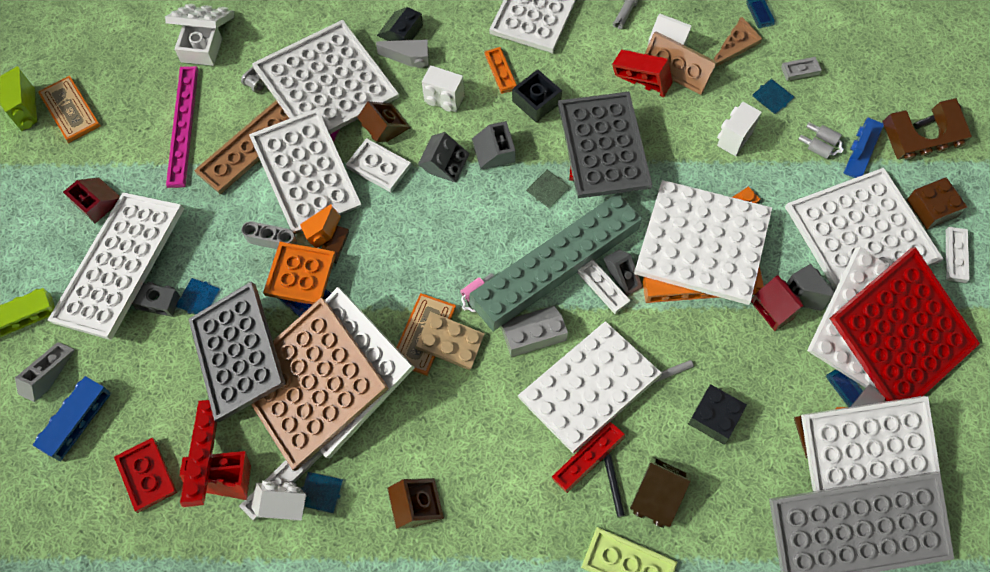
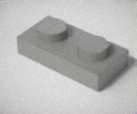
M816 57L786 62L781 66L787 81L820 75L822 71Z

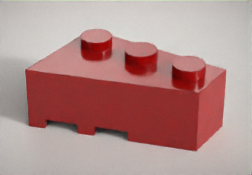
M621 49L612 63L615 76L633 84L636 82L646 86L645 89L648 91L653 89L659 92V96L663 98L673 83L667 58Z
M246 451L212 454L206 493L247 500L251 464ZM188 457L182 458L179 475L183 482Z

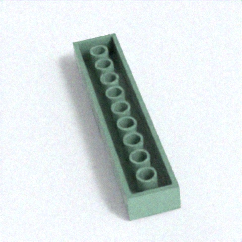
M618 193L472 291L469 304L494 332L578 273V270L591 260L595 261L636 232L642 221L641 216Z

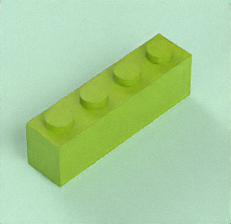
M43 287L35 289L24 296L16 297L5 304H1L0 337L50 317L55 308L52 295Z

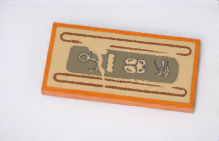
M70 76L38 91L68 143L101 127Z
M420 293L396 347L415 367L412 371L428 376L435 356L415 348L430 311L451 320L456 305Z

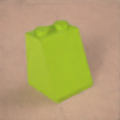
M16 66L0 76V105L17 127L23 131L37 123L35 88L20 68Z

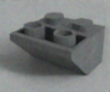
M507 121L490 124L472 138L480 170L515 163V148Z
M446 132L431 136L418 165L431 175L455 183L470 153Z
M812 264L792 274L787 281L789 289L800 298L804 308L822 311L834 295L832 286L825 282L820 272Z

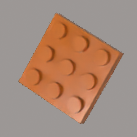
M279 242L263 291L264 296L313 305L324 296L336 256L335 251Z

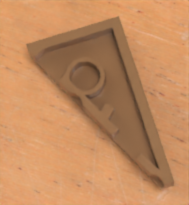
M740 17L737 25L732 29L731 34L714 57V61L718 62L716 67L761 43L762 38L743 17Z

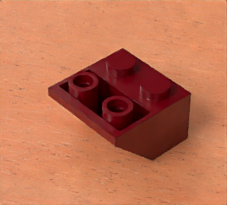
M99 177L76 180L63 191L66 197L94 224L110 212L120 198Z
M779 275L775 276L761 288L751 300L753 306L774 332L791 322L803 307L800 298L794 295L789 289L787 282L781 279Z

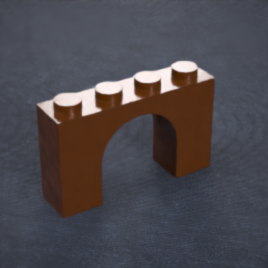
M957 98L941 101L931 109L939 129L936 139H928L919 135L912 125L907 110L891 113L882 121L897 159L905 158V160H910L918 154L926 156L934 150L942 152L949 149L950 146L958 148L966 144V141L972 135Z

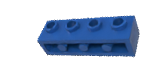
M84 376L76 384L71 395L63 401L62 407L50 418L49 424L37 435L33 446L61 462L111 395V392Z

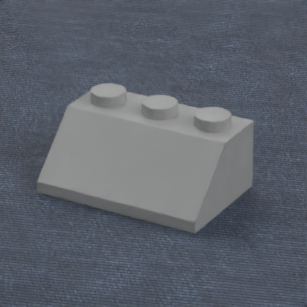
M555 306L514 317L501 326L511 357L567 341L568 331L562 315Z

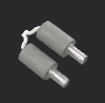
M809 122L806 128L816 132V136L811 140L800 135L798 139L809 146L808 150L825 159L829 155H836L844 150L842 142L839 140L842 134L824 125L818 127ZM837 142H839L840 150H836L834 153H832L834 147L828 145L827 143L835 146Z

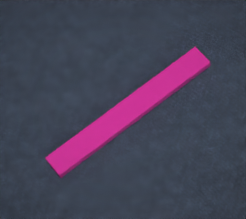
M197 66L180 67L166 179L167 188L186 187L198 78Z

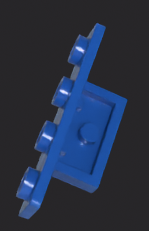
M866 118L864 125L860 126L856 136L858 139L854 140L850 148L852 153L843 172L844 174L853 178L864 174L884 126L883 123Z

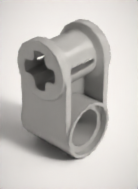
M253 66L241 78V83L252 88L254 93L260 92L265 86Z

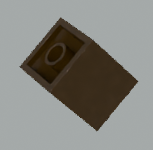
M652 456L630 507L633 510V514L640 518H645L646 516L661 528L665 526L670 528L691 482L690 474Z

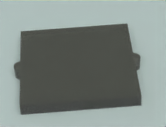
M546 170L526 191L535 197L536 201H540L547 208H550L570 186L564 183L559 176L557 177L549 170Z

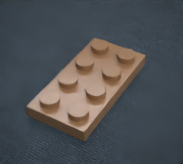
M657 31L653 33L645 52L648 55L667 58L669 60L672 80L700 95L704 92L718 63Z

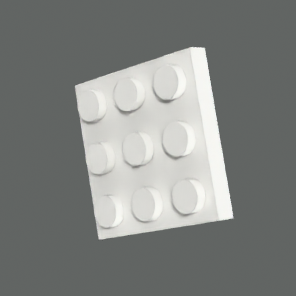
M185 4L184 7L171 11L169 15L165 16V21L168 24L217 28L234 18V11L228 10L226 7L212 9L208 5L195 7V4Z

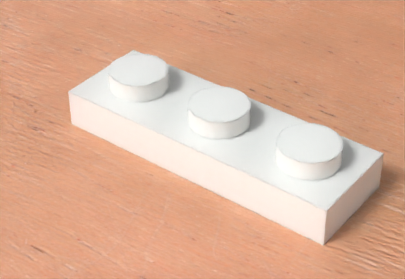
M948 227L945 230L946 280L967 283L969 281L968 229Z
M591 260L578 270V274L614 314L630 303V299L594 260Z

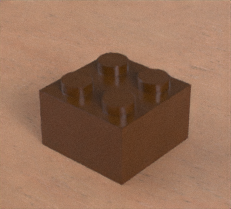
M947 177L915 189L907 198L908 203L926 230L959 217L967 208V205Z

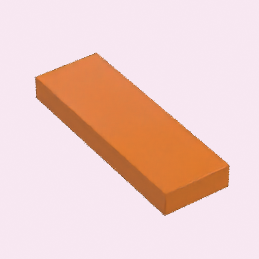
M501 47L484 51L501 94L512 91L517 84Z

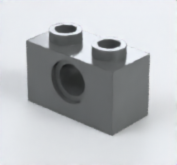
M147 282L142 284L132 305L136 310L173 317L180 295L171 286L160 287L155 283Z

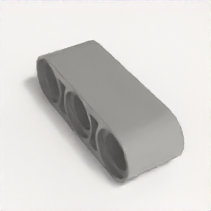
M253 221L246 222L241 228L246 241L253 245L277 249L279 242H284L287 239L290 240L285 243L297 245L294 233L287 228Z

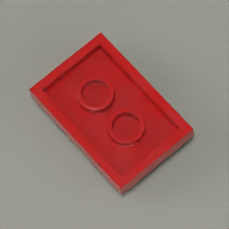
M153 437L114 456L135 512L139 513L177 493L157 442Z

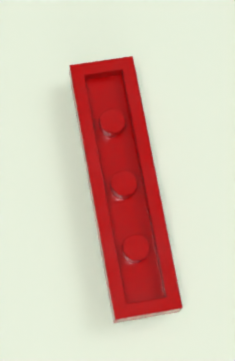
M609 422L551 476L552 480L568 493L625 439V434L612 422Z

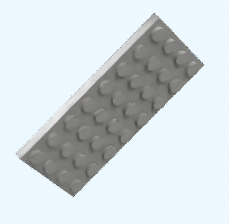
M936 471L769 499L781 572H880L954 559L941 474Z

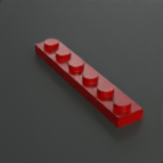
M209 400L198 401L180 499L182 508L205 504L218 423L214 421Z

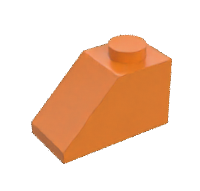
M330 204L302 222L300 226L306 239L315 248H318L332 239L341 216Z

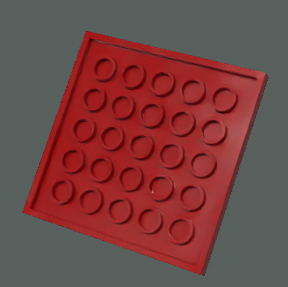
M916 247L910 248L829 318L878 391L885 397L886 402L924 396L980 344Z

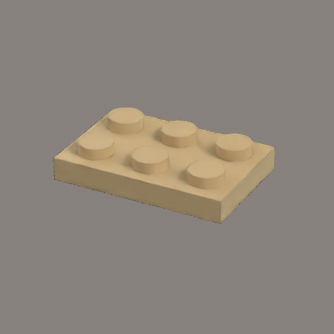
M430 311L415 348L471 370L485 333Z

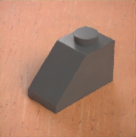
M619 249L604 258L609 273L626 296L642 288L639 276L634 274L635 265L631 254Z

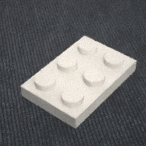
M366 138L346 163V167L391 193L410 169L411 162Z

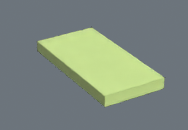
M597 527L581 568L588 572H674L677 561Z

